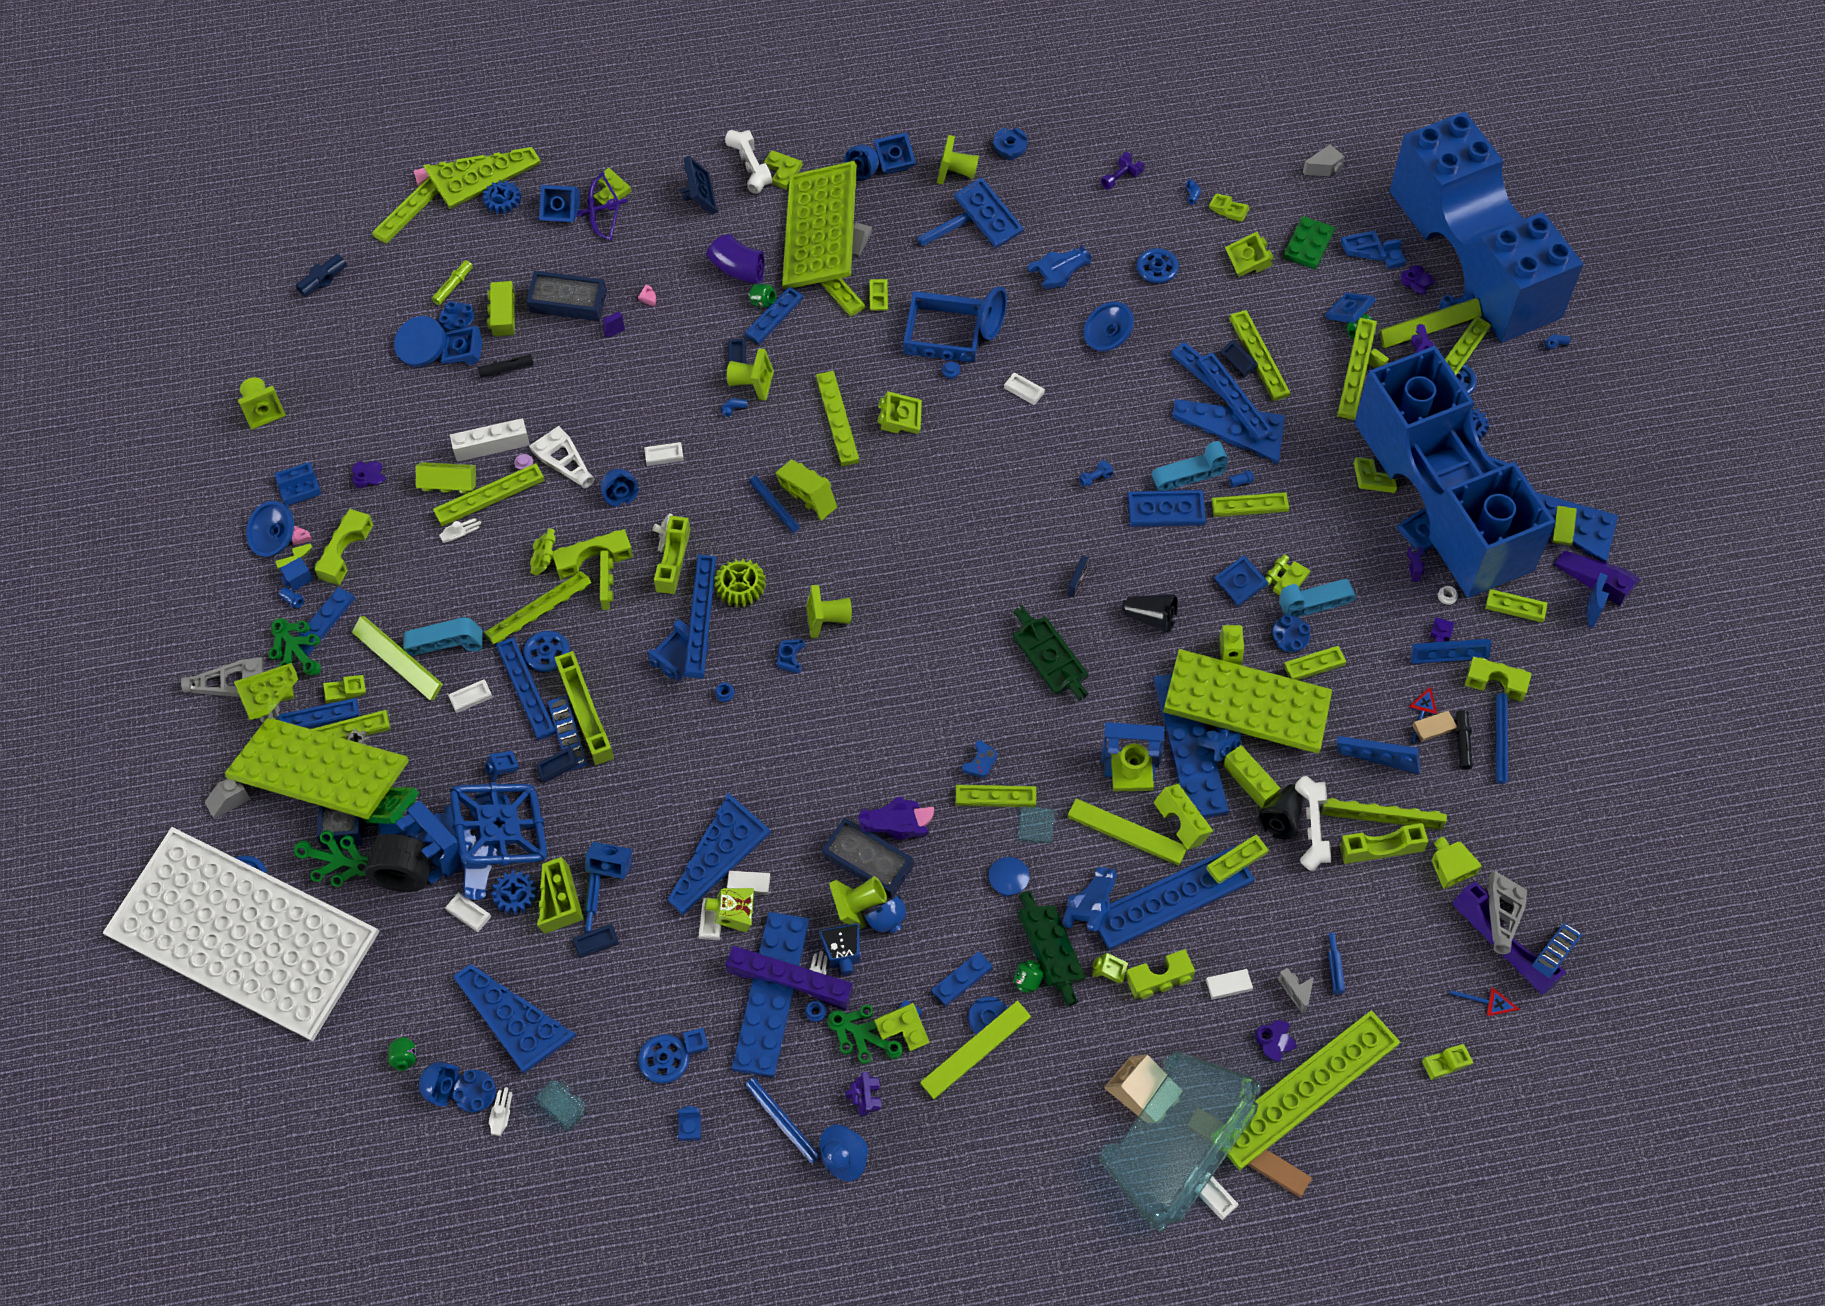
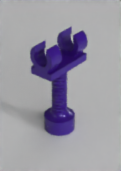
M1125 152L1119 157L1118 165L1121 168L1112 175L1106 174L1102 177L1101 184L1105 189L1109 190L1115 186V181L1126 172L1137 177L1138 174L1144 171L1143 166L1145 164L1138 161L1133 165L1130 158L1133 155Z

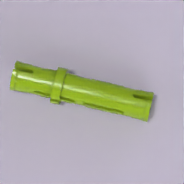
M464 260L459 268L453 270L450 278L432 296L434 303L441 305L455 287L465 280V276L473 269V265L469 261Z

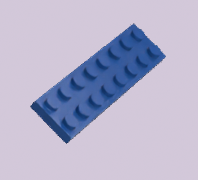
M1172 674L1154 676V684L1179 785L1204 818L1227 815L1229 810L1218 767L1214 760L1213 749L1198 745V737L1208 732L1206 723L1163 712Z
M1235 846L1110 903V911L1103 915L1097 930L1109 951L1254 883L1255 879L1247 867L1219 885L1207 871V865L1234 849Z
M769 912L759 954L800 966L810 922L809 918ZM753 978L732 1066L733 1071L775 1078L794 994L793 988Z

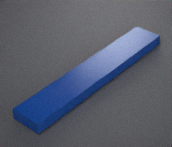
M1213 352L1197 359V365L1253 438L1258 442L1273 435L1272 428Z
M514 637L497 643L498 652L537 740L539 741L556 734V730Z

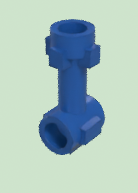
M1463 294L1462 298L1453 299L1452 296L1445 295L1440 301L1439 307L1441 310L1474 299L1472 294Z
M1103 460L1097 464V470L1090 474L1082 473L1079 477L1080 484L1083 487L1093 484L1092 480L1102 475L1105 479L1110 478L1114 474L1110 463Z

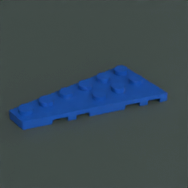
M1175 399L1173 419L1191 427H1199L1209 435L1210 433L1217 435L1219 439L1243 450H1251L1261 458H1269L1277 465L1279 463L1285 415L1259 412L1272 428L1273 435L1257 442L1230 407Z
M1537 493L1554 520L1557 506L1576 508L1572 546L1577 545L1585 550L1584 553L1589 556L1592 554L1599 558L1601 562L1607 563L1618 515Z
M727 793L721 808L719 807L716 812V817L697 846L693 858L688 862L683 876L678 880L669 896L668 902L679 913L684 915L720 882L729 871L736 867L771 834V830L732 795Z
M472 964L453 976L523 1074L577 1037L576 1033L568 1030L555 1019L553 1020L520 996L515 995L502 984L500 985Z

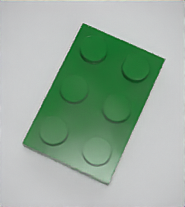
M1302 216L1284 252L1283 258L1317 269L1336 227Z
M391 787L370 818L361 819L365 823L394 824L403 817V812L415 803V798L419 792L414 787Z

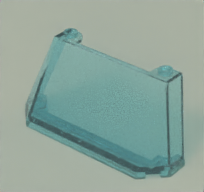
M1175 1050L1164 1062L1166 1078L1119 1145L1116 1143L1106 1145L1099 1157V1161L1147 1223L1159 1232L1164 1231L1167 1228V1224L1172 1221L1175 1224L1182 1221L1256 1114L1258 1104L1255 1102L1256 1094L1261 1092V1085L1251 1076Z

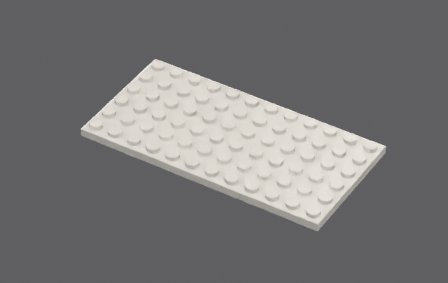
M171 827L103 931V934L313 1042L380 931Z

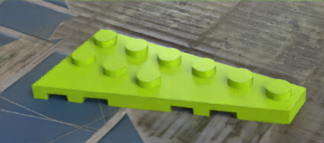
M528 147L511 150L509 153L500 154L498 152L493 153L491 156L484 157V155L457 159L455 162H439V164L431 166L427 164L423 165L448 207L452 209L487 191V186H493L492 182L498 184V181L501 180L504 183L506 180H510L541 164V160L534 149Z

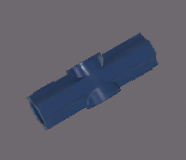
M336 254L324 264L314 265L310 269L309 275L295 285L296 289L303 297H307L320 286H328L332 282L333 276L347 267L346 262L339 254Z

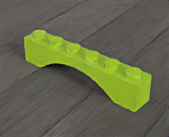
M571 651L554 657L595 766L614 759L612 748L591 700L574 652Z

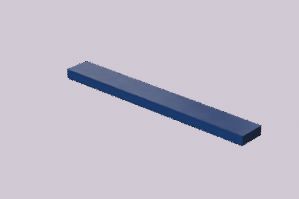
M697 554L684 677L704 679L716 556Z

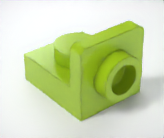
M1105 953L1094 960L1092 976L1098 977L1102 975L1112 981L1121 983L1124 980L1128 963L1109 953Z

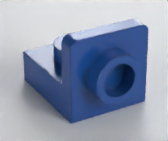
M1400 239L1389 240L1383 243V249L1387 255L1384 262L1388 270L1403 267L1406 264L1400 249Z
M512 751L490 754L485 763V772L490 776L491 781H496L499 774L516 772L519 768Z
M685 1106L683 1109H678L679 1141L701 1140L700 1109L695 1106Z

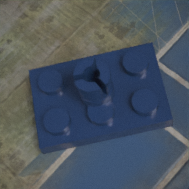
M685 157L684 170L687 174L688 185L680 189V194L684 193L682 198L685 201L692 199L700 204L703 210H707L712 215L715 214L718 210L709 172L692 157Z

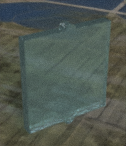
M1039 806L1036 808L1021 807L1019 840L1031 841L1034 844L1037 842L1052 843L1055 809H1044Z

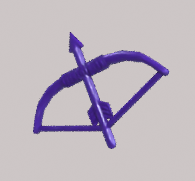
M602 171L592 181L588 190V209L579 210L577 216L582 217V215L589 213V219L594 232L598 236L612 241L619 205L627 203L628 199L618 200L605 177V173ZM603 177L614 198L608 200L604 205L595 207L593 199L596 183ZM606 208L609 211L615 210L609 236L602 234L598 229L596 211Z

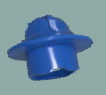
M834 1124L827 1127L821 1135L819 1144L822 1161L825 1164L826 1170H829L842 1181L851 1182L860 1178L865 1171L868 1147L866 1142L859 1134L844 1125Z

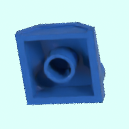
M907 132L874 140L875 152L878 155L883 173L900 172L916 165Z
M477 326L445 332L446 342L442 352V364L464 361L466 364L472 365L479 361L482 337Z

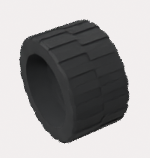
M397 834L380 835L373 840L365 868V875L376 885L389 890L407 893L417 892L426 887L434 855L427 858L422 853V850L428 845L412 837Z

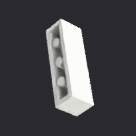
M523 418L450 434L457 462L530 446Z

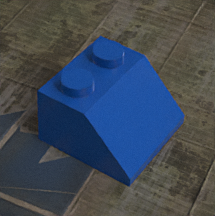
M541 185L539 220L574 222L580 205V189L571 186Z

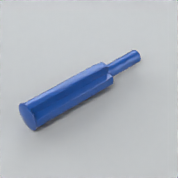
M589 872L585 914H587L585 931L587 933L592 930L593 915L597 912L601 874Z
M1330 932L1331 951L1328 952L1332 991L1333 994L1340 995L1345 993L1341 952L1337 950L1335 933Z

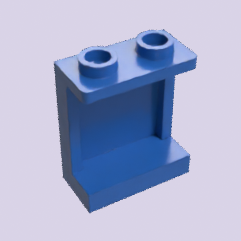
M678 619L673 624L674 631L654 651L652 649L647 651L650 664L655 668H661L667 677L674 678L677 681L684 676L689 626Z

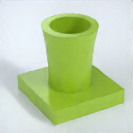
M948 135L938 173L937 183L942 185L944 184L947 170L973 179L978 164L979 155H967L952 151L955 136Z
M758 349L754 364L730 361L727 367V382L729 386L753 384L758 399L766 401L774 373L766 350Z
M256 377L249 378L241 384L240 393L243 398L238 399V402L251 430L286 416L273 385L266 388L264 381Z
M811 585L806 604L810 638L819 637L823 622L851 623L852 607L849 597L821 601L819 585Z
M1132 743L1125 746L1122 751H1118V754H1111L1113 792L1153 791L1152 757L1149 756V751L1144 746Z
M875 876L855 889L837 880L829 883L840 920L848 925L859 923V930L866 927L861 911L887 902L885 889Z

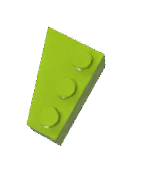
M791 459L776 472L780 486L796 500L801 498L806 503L805 507L808 510L814 509L821 521L837 508L830 488L831 483L827 478L817 475L814 470H809L802 463H797Z
M562 857L543 863L540 887L542 892L541 901H539L540 916L537 926L546 934L584 919L567 862Z

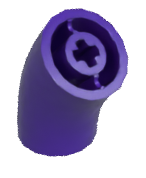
M730 234L722 235L708 247L706 256L721 271L747 283L761 284L765 268V257L762 250L749 248Z

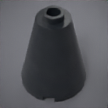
M1173 594L1129 596L1127 600L1123 601L1122 611H1125V615L1163 632L1170 633L1175 624V621H1172L1173 616H1177L1178 598Z
M1296 784L1287 785L1261 810L1258 816L1261 828L1265 832L1268 830L1273 833L1272 837L1290 839L1297 832L1304 797L1295 790Z

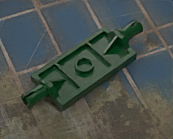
M1023 605L1019 606L1020 609L1017 607L1013 613L1022 623V628L1013 633V639L1056 696L1070 688L1078 701L1082 700L1081 696L1085 699L1089 693L1080 682L1088 678V672L1046 616L1041 619H1035L1029 615Z
M1025 891L1019 895L1024 909H1021L1017 914L1048 986H1056L1057 991L1061 992L1066 1007L1074 1006L1079 1001L1072 985L1076 982H1082L1086 978L1055 905L1039 907L1035 903L1032 892Z

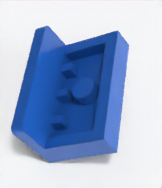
M1218 727L1198 737V745L1215 750L1214 760L1219 762L1241 745V733Z

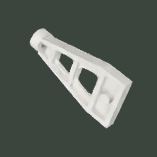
M560 426L529 446L532 453L541 462L578 483L583 488H588L593 484L594 477L587 471L571 438ZM562 447H565L568 455L560 461L551 457V454ZM574 460L579 467L571 472L564 466Z

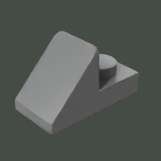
M855 223L853 228V256L860 257L872 233V227Z
M1286 968L1280 972L1278 980L1300 1012L1304 1013L1309 1004L1314 978L1299 985L1298 977Z

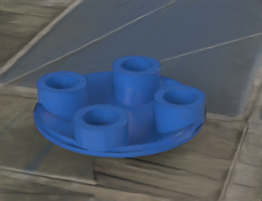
M449 301L439 315L440 325L449 331L466 328L474 320V310L471 305Z
M1284 615L1273 625L1272 639L1276 646L1283 651H1301L1310 641V626L1298 617Z
M1003 857L995 861L990 867L988 875L991 886L1005 897H1010L1023 891L1028 885L1030 877L1027 866L1021 860L1014 857Z
M467 1070L454 1085L453 1099L457 1106L466 1112L476 1113L483 1111L490 1106L495 1098L496 1084L493 1078L484 1071Z

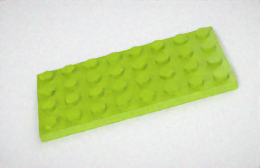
M855 161L790 175L782 286L785 290L788 287L796 288L851 276L857 170Z
M1179 649L1163 712L1319 754L1332 689Z
M267 717L226 770L225 775L227 779L369 819L409 761L408 757Z

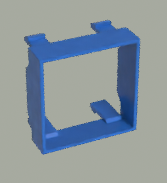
M1105 722L1101 763H1105L1104 777H1112L1111 754H1118V751H1122V749H1118L1119 739L1149 741V756L1152 757L1153 780H1155V767H1159L1162 757L1164 726ZM1106 738H1108V748H1106Z
M421 801L408 808L407 815L402 819L400 818L396 825L402 831L405 829L407 836L410 835V837L423 843L426 833L435 841L422 850V853L427 858L434 855L433 863L437 867L429 873L428 881L433 884L443 875L448 878L460 870L457 839Z

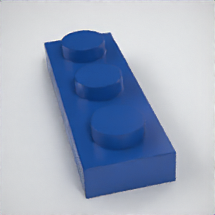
M978 951L931 989V992L946 1007L991 971L993 965Z

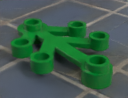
M278 618L271 626V632L275 636L274 647L269 651V657L274 660L281 659L283 655L281 647L284 639L286 642L284 661L279 664V667L292 663L294 652L303 664L304 673L310 676H317L321 671L320 663L310 660L299 645L315 647L320 643V638L315 634H309L307 637H292L289 633L291 631L307 633L310 629L309 623L303 620L298 623H288L286 619Z
M330 830L323 831L320 835V840L328 845L332 853L313 849L311 844L304 840L299 841L294 847V854L298 858L303 859L309 856L330 862L321 868H315L311 872L310 877L314 882L321 881L326 874L343 865L351 868L341 874L336 873L332 876L331 884L334 887H340L345 880L356 874L366 876L365 869H361L359 864L362 863L366 866L368 857L360 854L354 844L353 837L350 835H345L341 839L340 845L342 848L348 849L352 858L345 857ZM328 834L330 839L326 840L323 835ZM348 839L351 844L346 845L344 840ZM303 848L305 853L301 854L298 849ZM315 872L320 873L321 877H320V878L315 877V876H314V873H315ZM335 877L340 878L341 882H340V883H336V882L334 881V878H335Z
M863 1005L860 1010L848 1014L839 1010L833 1011L828 1016V1026L831 1030L837 1032L840 1041V1051L843 1055H849L853 1051L852 1043L847 1039L846 1031L854 1035L859 1052V1062L863 1065L871 1062V1053L867 1050L864 1040L886 1050V1056L891 1060H897L902 1056L903 1049L899 1042H888L869 1032L877 1029L874 1021L858 1026L851 1023L861 1018L870 1019L873 1016V1008L870 1005ZM865 1009H868L871 1012L870 1014L865 1015L863 1011ZM835 1018L842 1019L840 1023L834 1022ZM844 1045L850 1046V1049L847 1051L842 1048ZM896 1046L898 1050L893 1052L890 1048ZM866 1054L869 1056L867 1060L861 1059L862 1055Z

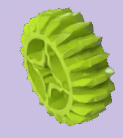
M735 558L733 563L727 561V566L721 565V570H717V576L714 578V588L717 596L721 597L723 602L727 601L729 606L735 603L736 608L739 604L745 607L748 602L752 605L753 599L758 601L759 595H763V589L766 587V578L762 568H759L757 563L753 564L751 559L748 562H745L744 558L741 561ZM753 578L755 582L751 587L749 583L750 580ZM729 579L731 581L730 585L726 587L725 583Z

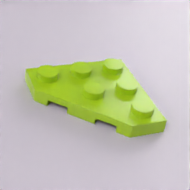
M292 663L234 681L249 720L270 714L297 682L298 677Z

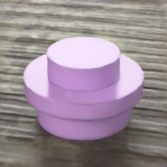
M527 454L519 455L514 461L515 467L521 470L533 465L532 457Z

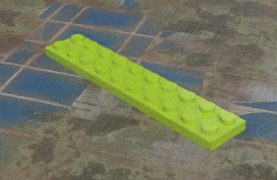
M1371 1010L1212 1134L1211 1138L1241 1171L1399 1046L1401 1042Z

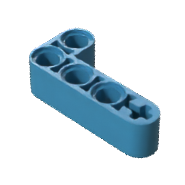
M1215 441L1206 446L1204 455L1158 467L1152 471L1151 476L1158 491H1167L1223 474L1227 467L1228 457L1221 442Z
M1348 579L1302 591L1299 590L1298 585L1291 584L1282 589L1279 604L1284 615L1299 618L1349 604L1356 599V595Z
M458 618L406 631L403 634V650L410 656L461 645L467 651H480L482 649L483 630L470 618Z

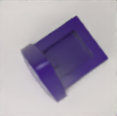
M619 311L603 318L604 333L607 338L625 330L623 316Z

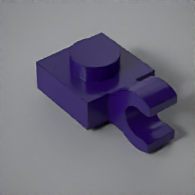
M1411 547L1407 551L1410 561L1411 582H1419L1421 575L1425 571L1424 563H1421L1420 559L1423 553L1422 547L1418 548L1417 553H1413Z
M1436 617L1430 637L1435 638V642H1448L1451 638L1454 622Z

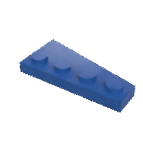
M1338 736L1337 738L1338 753L1418 775L1420 773L1421 766L1418 748Z

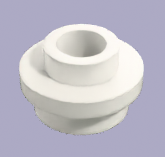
M1445 586L1438 592V599L1446 605L1455 603L1458 598L1456 589L1452 586Z

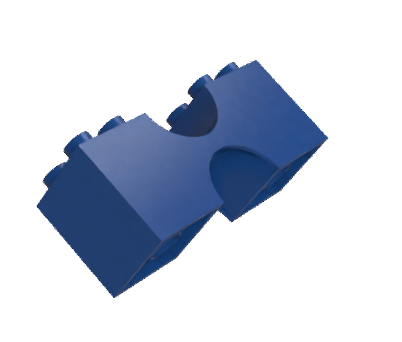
M1464 111L1404 135L1389 192L1425 240L1442 234L1451 242L1459 256L1464 272L1463 292L1467 295L1472 294L1474 298L1479 299L1482 318L1492 325L1490 327L1499 341L1504 343L1563 318L1582 270L1583 262L1544 212L1525 219L1515 210L1507 196L1503 183L1502 166L1504 160Z
M1433 346L1370 370L1354 424L1389 478L1392 480L1405 475L1415 485L1427 509L1430 522L1429 539L1467 598H1470L1534 572L1556 521L1515 461L1499 467L1486 454L1475 430L1473 420L1474 401L1438 348Z

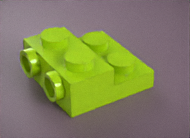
M1258 232L1225 247L1238 277L1253 270H1256V273L1273 266L1271 260H1274V257L1270 250L1266 251L1267 242L1264 236L1260 238Z
M887 391L885 396L880 398L878 405L882 409V413L878 417L881 430L897 434L900 430L918 434L921 430L922 400Z

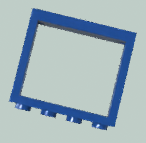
M913 291L903 342L904 354L975 362L980 337L978 307L975 306H979L983 299ZM926 309L976 315L972 347L966 348L912 341L917 310Z

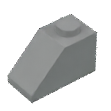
M1328 145L1305 161L1303 173L1305 175L1330 177L1342 170L1345 156L1332 145Z
M225 779L216 785L206 799L205 804L215 819L251 799L241 782Z

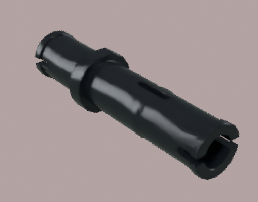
M529 354L501 362L493 361V364L478 367L480 378L494 374L500 375L502 372L534 364L532 356Z
M1460 710L1456 713L1460 769L1469 770L1473 767L1470 738L1472 728L1469 725V712Z

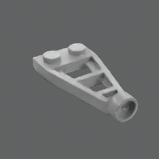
M262 657L244 659L196 676L181 678L183 693L192 692L239 697L236 687L226 684V677L236 672H242V679L264 672ZM220 677V687L206 686L208 679Z
M1494 871L1489 875L1488 884L1494 951L1499 954H1508L1511 952L1512 939L1526 907L1527 890ZM1499 898L1513 906L1511 914L1500 908ZM1500 918L1509 923L1508 930L1500 926Z

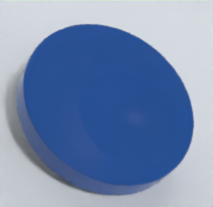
M417 316L409 319L399 328L395 336L394 348L397 356L404 363L412 367H423L434 362L440 356L445 346L446 336L444 329L435 319L428 316Z

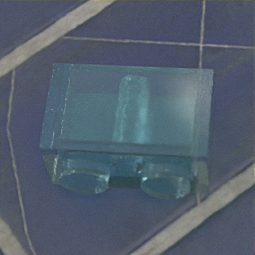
M553 1079L535 1098L538 1104L569 1132L587 1113L584 1107L586 1103L578 1095L574 1097L570 1094V1088L563 1081L558 1083Z

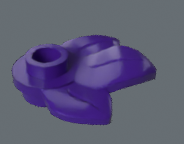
M1418 265L1411 266L1409 270L1403 271L1400 279L1404 286L1411 287L1414 292L1422 295L1426 294L1425 287L1432 286L1435 283L1430 274L1424 273V267Z
M362 461L355 463L352 467V482L358 488H365L369 484L378 485L384 482L386 477L380 474L382 463L376 461L367 464Z
M1277 1020L1269 1026H1260L1255 1032V1039L1258 1044L1263 1046L1264 1054L1276 1062L1281 1061L1282 1052H1290L1297 1047L1295 1041L1287 1034L1290 1024L1285 1021ZM1262 1034H1267L1269 1039H1263Z

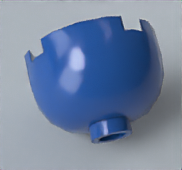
M855 145L848 149V152L844 155V163L855 161L857 165L856 179L859 181L868 179L878 169V155L868 145Z
M621 468L610 470L601 480V493L604 500L611 506L619 507V504L625 501L627 505L639 493L638 481L628 470Z
M898 895L864 917L877 932L884 933L890 930L892 934L902 928L901 923L906 918V907Z
M442 1061L427 1066L419 1080V1091L423 1098L439 1107L448 1105L447 1101L450 1097L453 1098L454 1085L461 1077L457 1071L459 1068Z

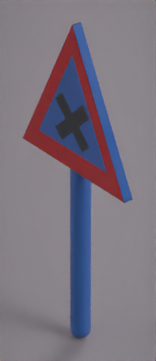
M1431 686L1408 707L1421 711L1418 721L1423 719L1425 712L1437 714ZM1415 731L1411 741L1412 743L1416 742L1417 733Z
M1491 987L1489 1000L1453 990L1449 991L1451 995L1488 1004L1486 1017L1520 1010L1493 987Z

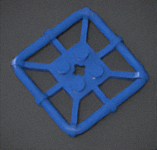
M490 782L489 784L455 785L450 789V801L454 820L452 827L455 829L458 852L463 863L501 864L506 866L508 863H534L544 861L547 858V846L543 829L544 819L541 817L538 796L533 785L496 784V782ZM489 792L491 805H479L464 793ZM496 792H523L513 804L498 805ZM529 796L533 819L518 820L517 808ZM459 801L475 812L476 821L462 820ZM496 821L502 823L501 828H498V826L493 823H495ZM520 828H535L539 849L521 837ZM478 829L479 841L467 852L464 830ZM498 844L499 855L474 856L483 845ZM505 844H517L529 854L508 855Z

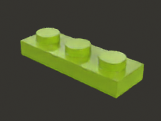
M608 551L600 552V603L602 610H610V602L614 600L613 591H610V586L614 585L613 574H610V569H614L613 558H610Z
M1490 589L1485 609L1543 623L1548 603Z
M1339 645L1284 662V668L1288 677L1295 680L1346 665V660Z
M1256 834L1207 865L1206 869L1219 885L1268 854L1269 849Z

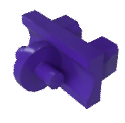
M862 1072L861 1077L856 1078V1083H851V1090L845 1092L846 1098L852 1099L853 1105H858L859 1116L866 1117L869 1112L879 1111L882 1107L880 1097H871V1091L877 1092L879 1090V1078L869 1077V1072Z

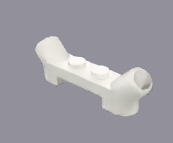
M749 130L744 132L728 131L725 137L726 145L739 149L741 159L746 161L745 165L748 173L751 172L752 174L747 182V188L750 192L758 194L765 185L772 183L771 173L766 163L758 164L753 150H755L754 138Z
M1303 776L1296 783L1295 790L1310 803V807H1306L1307 819H1311V827H1308V839L1312 840V846L1300 858V862L1309 871H1315L1321 863H1331L1330 842L1322 841L1319 810V804H1327L1326 783H1315L1308 776Z

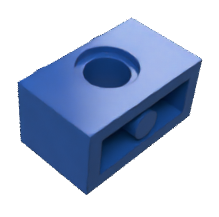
M593 842L586 853L585 871L625 879L632 867L633 849Z

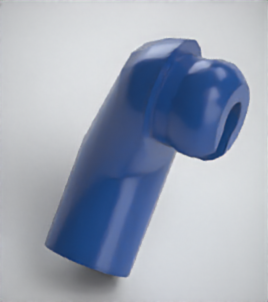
M1190 179L1186 182L1187 190L1190 193L1187 201L1189 204L1194 205L1201 194V189L1193 179Z
M1553 334L1545 340V347L1547 349H1554L1559 344L1569 345L1570 337Z
M729 399L721 407L723 416H731L735 408H746L747 399Z

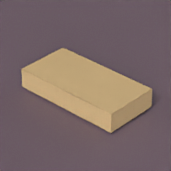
M1449 711L1430 716L1412 724L1421 742L1455 731L1457 728Z

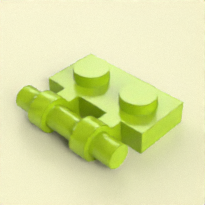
M547 529V534H543L533 543L534 553L530 561V573L538 576L542 573L553 558L554 552L552 547L556 540L554 529Z
M1285 554L1274 562V567L1265 574V579L1268 581L1267 586L1270 583L1275 584L1273 592L1281 595L1283 588L1291 584H1296L1300 588L1311 571L1295 561L1289 566L1286 564L1289 557ZM1279 571L1285 573L1281 578L1277 576Z

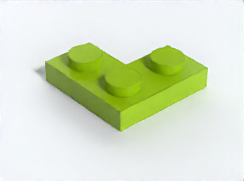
M771 150L764 161L769 169L777 171L772 178V185L786 190L789 188L790 175L797 174L803 166L801 160Z
M610 168L603 171L618 200L632 192L631 187ZM602 177L598 183L603 189L593 195L594 201L599 205H604L608 200L614 198Z
M1355 458L1354 467L1359 488L1396 492V479L1391 480L1387 473L1376 472L1374 459Z
M914 1003L873 1019L882 1040L902 1032L909 1051L930 1043Z

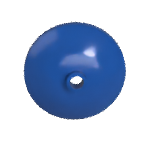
M997 286L993 288L978 307V323L981 334L986 340H993L1002 327L1007 309V293L1004 287Z
M1108 302L1096 308L1089 315L1084 326V338L1087 344L1097 351H1110L1119 347L1127 340L1133 330L1134 316L1132 311L1121 302Z
M268 501L258 506L250 516L246 529L247 542L251 550L263 557H273L281 553L288 546L293 536L294 518L292 512L285 504L278 501Z

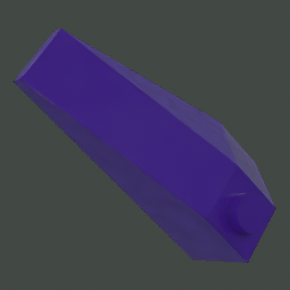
M1566 550L1554 563L1556 567L1593 589L1600 573L1608 575L1602 591L1609 593L1607 599L1618 606H1621L1641 580L1624 568Z

